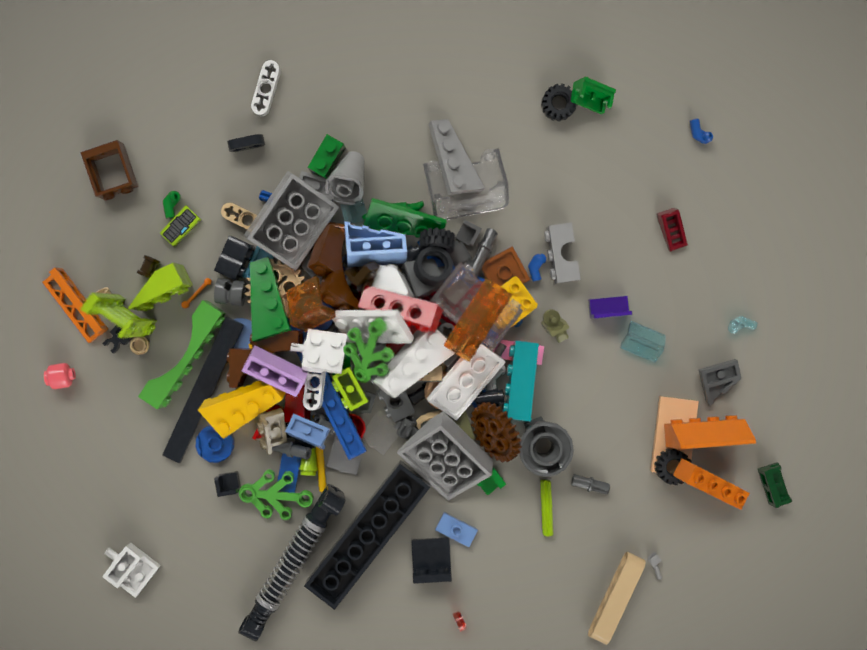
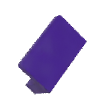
M628 296L588 300L591 319L632 315V311H629Z

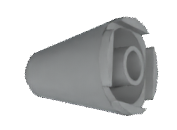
M348 152L327 178L325 190L328 196L330 193L334 197V201L344 205H353L355 201L362 200L364 194V157L360 153Z

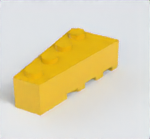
M259 380L246 387L236 388L232 392L222 393L218 397L205 399L198 411L224 439L281 401L286 392Z

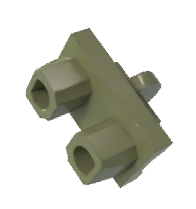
M547 310L543 314V321L541 322L543 328L552 337H555L558 343L568 339L569 337L566 332L569 329L568 323L556 310Z

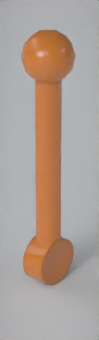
M206 278L202 286L187 301H183L181 306L185 309L189 308L190 302L207 285H210L212 280Z

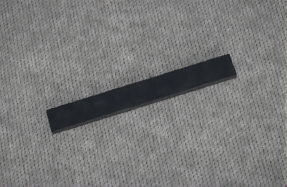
M225 317L162 456L181 463L202 418L198 409L205 399L211 398L227 364L229 349L235 347L245 324Z

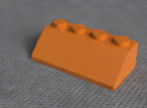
M728 415L722 420H719L718 416L707 417V421H701V418H689V422H683L682 419H673L671 423L664 424L666 447L691 449L756 444V439L746 420L737 419V415Z

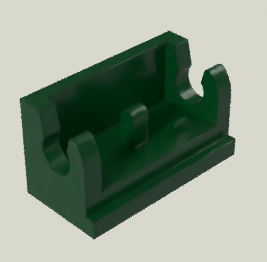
M778 462L758 468L768 503L775 508L792 502L781 473V465Z

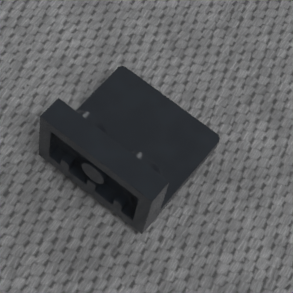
M449 538L412 539L413 584L452 582Z

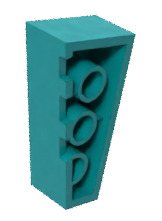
M515 341L509 348V356L512 359L511 364H508L507 367L509 381L505 386V395L507 397L506 403L503 405V413L506 411L507 417H512V420L531 421L539 343Z

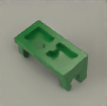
M585 76L573 83L571 102L596 113L603 114L605 113L606 104L607 108L611 109L616 89Z

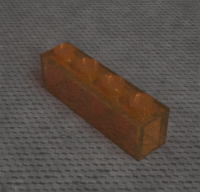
M486 278L443 346L470 362L504 307L508 304L512 294Z

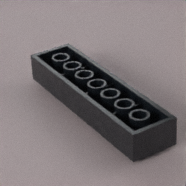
M400 460L308 577L304 587L335 610L430 489V483Z

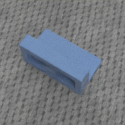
M293 414L285 432L296 439L324 450L326 447L324 442L330 429Z

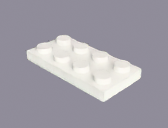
M333 310L330 315L342 334H347V342L355 343V341L349 339L348 331L357 327L361 331L364 343H367L370 336L369 324L376 318L383 319L387 325L386 332L378 336L377 343H412L414 339L398 310Z
M475 339L445 375L442 382L435 387L426 399L457 421L506 362Z

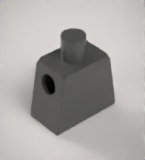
M434 259L423 260L422 266L426 273L436 277L443 274L444 266L438 267ZM415 261L404 262L400 271L404 274L416 299H422L432 294L444 284L443 282L441 285L429 286L422 283L414 272Z

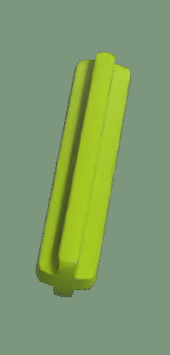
M543 479L540 481L542 534L544 536H553L551 481Z

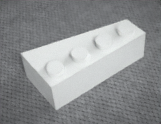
M437 329L436 332L429 331L428 333L417 330L413 334L414 339L412 343H406L387 365L389 372L383 377L377 376L373 382L387 395L395 398L459 350Z

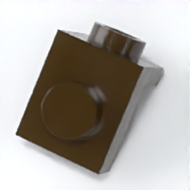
M373 261L365 264L361 270L357 267H352L344 273L348 276L350 282L359 286L373 280L377 275L375 272L380 266Z

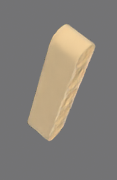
M629 552L623 555L590 625L589 637L606 645L610 642L645 568L646 561Z

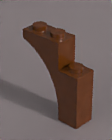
M329 224L316 240L307 266L315 274L322 276L317 297L338 310H359V301L350 290L342 267V246L345 233L334 225Z
M290 330L255 343L252 342L251 333L250 344L252 348L229 349L227 354V363L229 364L227 382L229 383V388L243 386L248 374L242 372V369L254 345L272 354L278 351L291 350L292 343L303 344V330Z

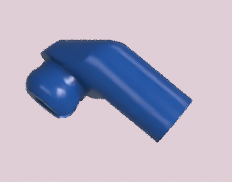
M699 119L690 120L691 133L695 140L702 144H707L713 140L711 132L701 130Z
M544 254L533 256L528 265L532 282L541 280L539 269L543 263H546V256Z

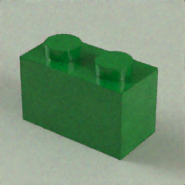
M326 134L307 168L314 174L327 179L346 148L344 143Z

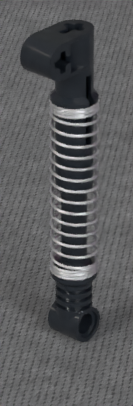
M327 484L312 511L306 514L302 520L303 525H299V530H296V535L289 542L290 546L286 547L287 551L283 552V556L279 558L280 562L276 563L277 567L273 568L274 572L270 573L267 583H264V588H261V592L256 596L255 605L250 614L241 623L238 631L239 634L255 642L259 639L270 615L275 613L280 606L279 600L284 599L282 595H286V590L290 589L288 584H293L290 578L296 579L294 573H299L297 568H303L302 563H306L305 558L309 557L308 552H312L311 547H315L314 542L319 541L317 537L322 536L321 533H324L331 514L337 516L345 504V496L339 488Z

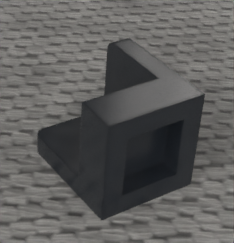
M238 471L219 474L214 478L217 497L237 494L241 488Z

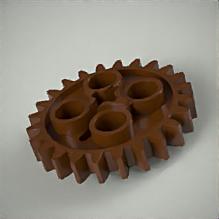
M484 402L474 408V411L471 413L473 415L471 420L474 423L471 426L475 428L473 433L477 434L476 440H480V446L485 447V452L489 451L491 458L495 456L496 461L500 460L502 463L505 461L508 463L516 458L522 446L519 444L521 439L517 437L520 432L515 430L516 424L511 423L512 417L508 418L507 412L503 413L501 407L497 408L495 403L491 405L490 402Z

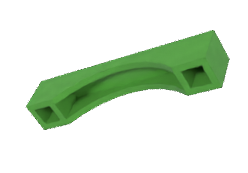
M202 300L192 315V337L183 358L168 373L149 380L138 397L157 410L163 407L166 408L172 400L170 397L172 393L178 391L183 383L181 380L184 375L187 376L193 369L192 363L194 360H198L203 354L204 350L202 348L206 343L209 344L214 338V330L223 324L226 313L209 301Z

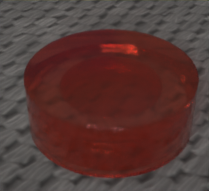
M460 611L453 613L460 632L466 630L467 626Z

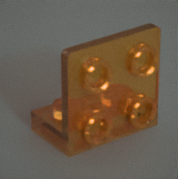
M314 276L287 290L291 326L307 332L308 329H313L336 317L335 310L322 304L318 277Z

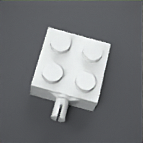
M308 329L304 344L292 343L291 351L302 352V371L317 373L324 371L341 374L345 354L343 347L346 345L347 334Z
M130 542L119 554L110 547L106 550L104 554L112 559L113 562L102 577L117 589L122 587L136 598L161 565Z

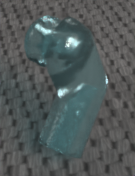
M739 316L729 323L728 330L731 333H737L738 330L745 327L754 331L758 323L749 318Z

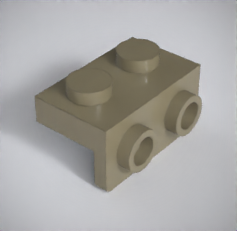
M281 408L258 415L259 423H257V429L262 437L259 438L261 449H265L268 455L272 454L271 447L287 442L284 412Z

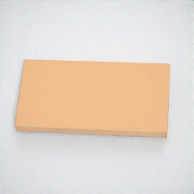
M659 396L651 472L657 473L654 469L656 468L654 463L658 461L657 455L661 456L660 452H666V449H676L666 447L664 424L671 423L673 419H682L683 422H689V418H697L699 401ZM693 448L676 449L685 453L692 460ZM677 460L669 461L667 471L670 474H674L679 462Z

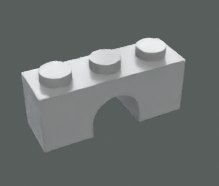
M572 222L548 226L547 231H544L545 241L549 242L550 250H547L548 261H552L553 269H550L551 280H554L555 284L581 280L578 261H566L561 255V248L564 244L575 242Z

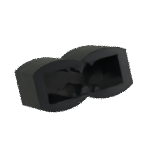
M229 236L214 271L234 280L243 278L247 269L245 264L247 260H251L254 254V250H252L253 245L236 237Z

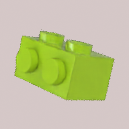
M351 367L343 370L341 374L337 373L332 376L334 379L332 384L336 392H341L343 396L341 401L346 409L349 408L350 411H353L369 402Z

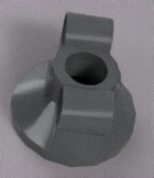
M542 416L530 422H525L526 431L521 436V442L519 443L522 446L519 449V455L525 467L535 475L544 477L558 475L564 471L572 461L574 452L573 441L568 432L557 423L544 421ZM541 438H548L551 442L550 450L543 454L535 450L537 441Z

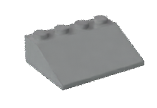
M287 171L244 236L292 269L297 270L339 206Z
M444 411L428 420L397 451L398 455L447 500L492 475L493 459Z

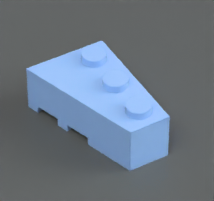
M344 221L348 267L364 266L373 261L378 265L403 264L407 261L405 234L382 229L377 231L369 229L368 226L363 225L359 227Z

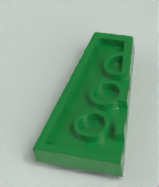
M372 198L363 225L377 231L382 229L405 235H415L416 238H420V232L425 229H445L447 219Z
M265 257L251 262L252 342L255 343L290 331L291 327L270 258Z

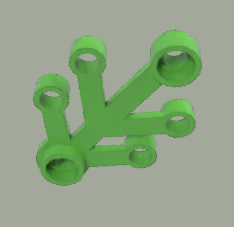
M376 318L370 322L368 327L370 336L367 346H365L361 337V331L354 327L348 331V337L350 340L355 341L356 345L350 342L343 347L344 353L347 356H351L355 365L353 370L355 378L362 383L368 382L373 375L383 377L389 372V368L385 363H380L376 367H370V362L378 360L388 362L394 357V353L390 348L373 353L378 336L387 330V325L381 318ZM357 347H358L359 352H360V354H361V356H362V358H363V359H362V362H361V360H360V358H359V356H358V354H357V352H356V351H357Z
M271 469L266 470L263 476L254 484L247 483L239 489L240 499L246 503L252 502L261 512L263 518H270L273 514V508L270 505H264L259 498L266 499L278 511L283 520L290 519L292 509L284 507L279 500L297 501L301 507L307 508L314 499L313 494L308 490L301 491L300 493L279 492L286 484L293 482L294 474L291 471L284 472L282 478L268 490L259 489L264 484L274 480L275 472ZM266 474H271L272 478H267ZM289 475L291 480H287L285 476ZM246 490L251 491L252 494H247ZM303 495L309 496V499H304ZM264 510H269L270 514H266ZM287 511L289 515L286 516L283 512Z

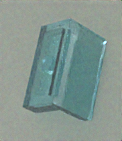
M631 321L628 334L621 342L620 348L656 362L664 351L666 336Z

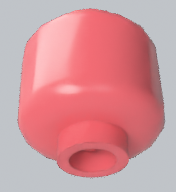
M67 363L50 365L47 371H44L45 384L52 389L70 387L73 380L76 379L74 368H70Z

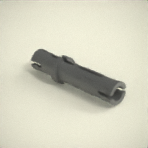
M486 229L483 239L477 245V252L464 276V280L471 284L476 283L484 262L492 251L493 242L498 235L494 229Z

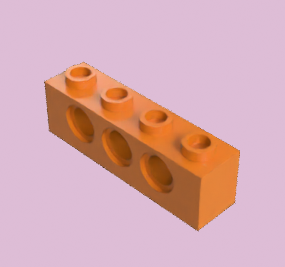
M681 458L673 476L740 510H742L750 494Z

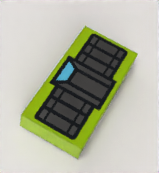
M185 206L160 234L175 247L195 227L201 218L188 206Z

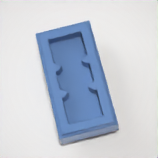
M445 512L435 528L436 531L467 547H470L478 531L477 528Z

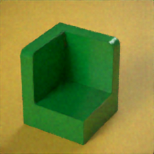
M493 467L492 475L477 485L489 495L498 487L500 489L503 488L506 482Z

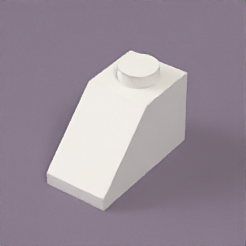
M379 264L380 267L377 270L372 287L415 298L404 274L398 270L397 266Z

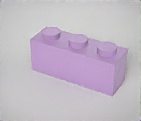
M255 345L242 369V372L297 397L308 372L302 371V368Z

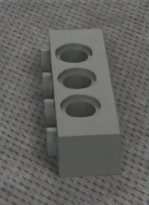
M376 343L373 353L384 350L386 348L385 344ZM378 360V361H382V362H384L386 365H388L391 360H389L388 362H385V361H383V360ZM377 361L370 362L369 366L374 367V364ZM378 375L371 376L370 380L372 384H374L373 381L376 379ZM381 388L376 390L380 401L384 400L386 403L384 410L387 417H392L394 422L415 413L406 390L398 395L399 400L397 402L389 401L392 396L387 395Z

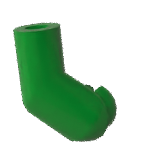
M177 191L169 192L163 200L166 219L175 217L174 207L181 198L180 193Z

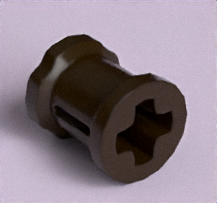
M144 255V262L140 270H137V273L150 278L157 264H160L161 261Z

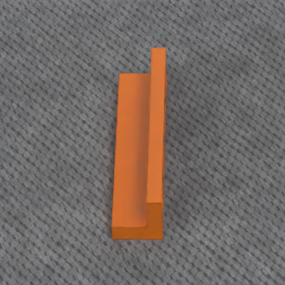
M55 267L49 271L51 276L42 283L87 342L91 343L106 332L108 327L98 314H86L80 310L86 302V298L63 268ZM55 280L61 289H54L50 282ZM64 293L70 299L72 305L65 304L63 301ZM76 309L82 315L84 321L78 320L75 317ZM87 323L95 332L92 336L87 332Z

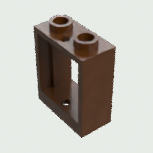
M115 140L80 152L95 197L110 200L115 198L116 194H128L138 187L124 143ZM119 153L128 183L104 190L95 161Z

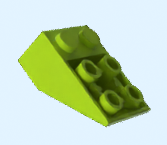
M171 263L156 270L129 305V310H137V312L143 310V312L153 309L156 303L160 302L162 304L171 300L172 295H181L188 292V288L193 286L184 265Z

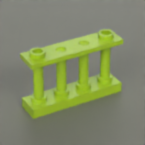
M91 293L80 309L86 314H101L122 328L118 334L120 338L144 337L151 335L156 328V319H141L124 307L123 303L126 299L119 294Z

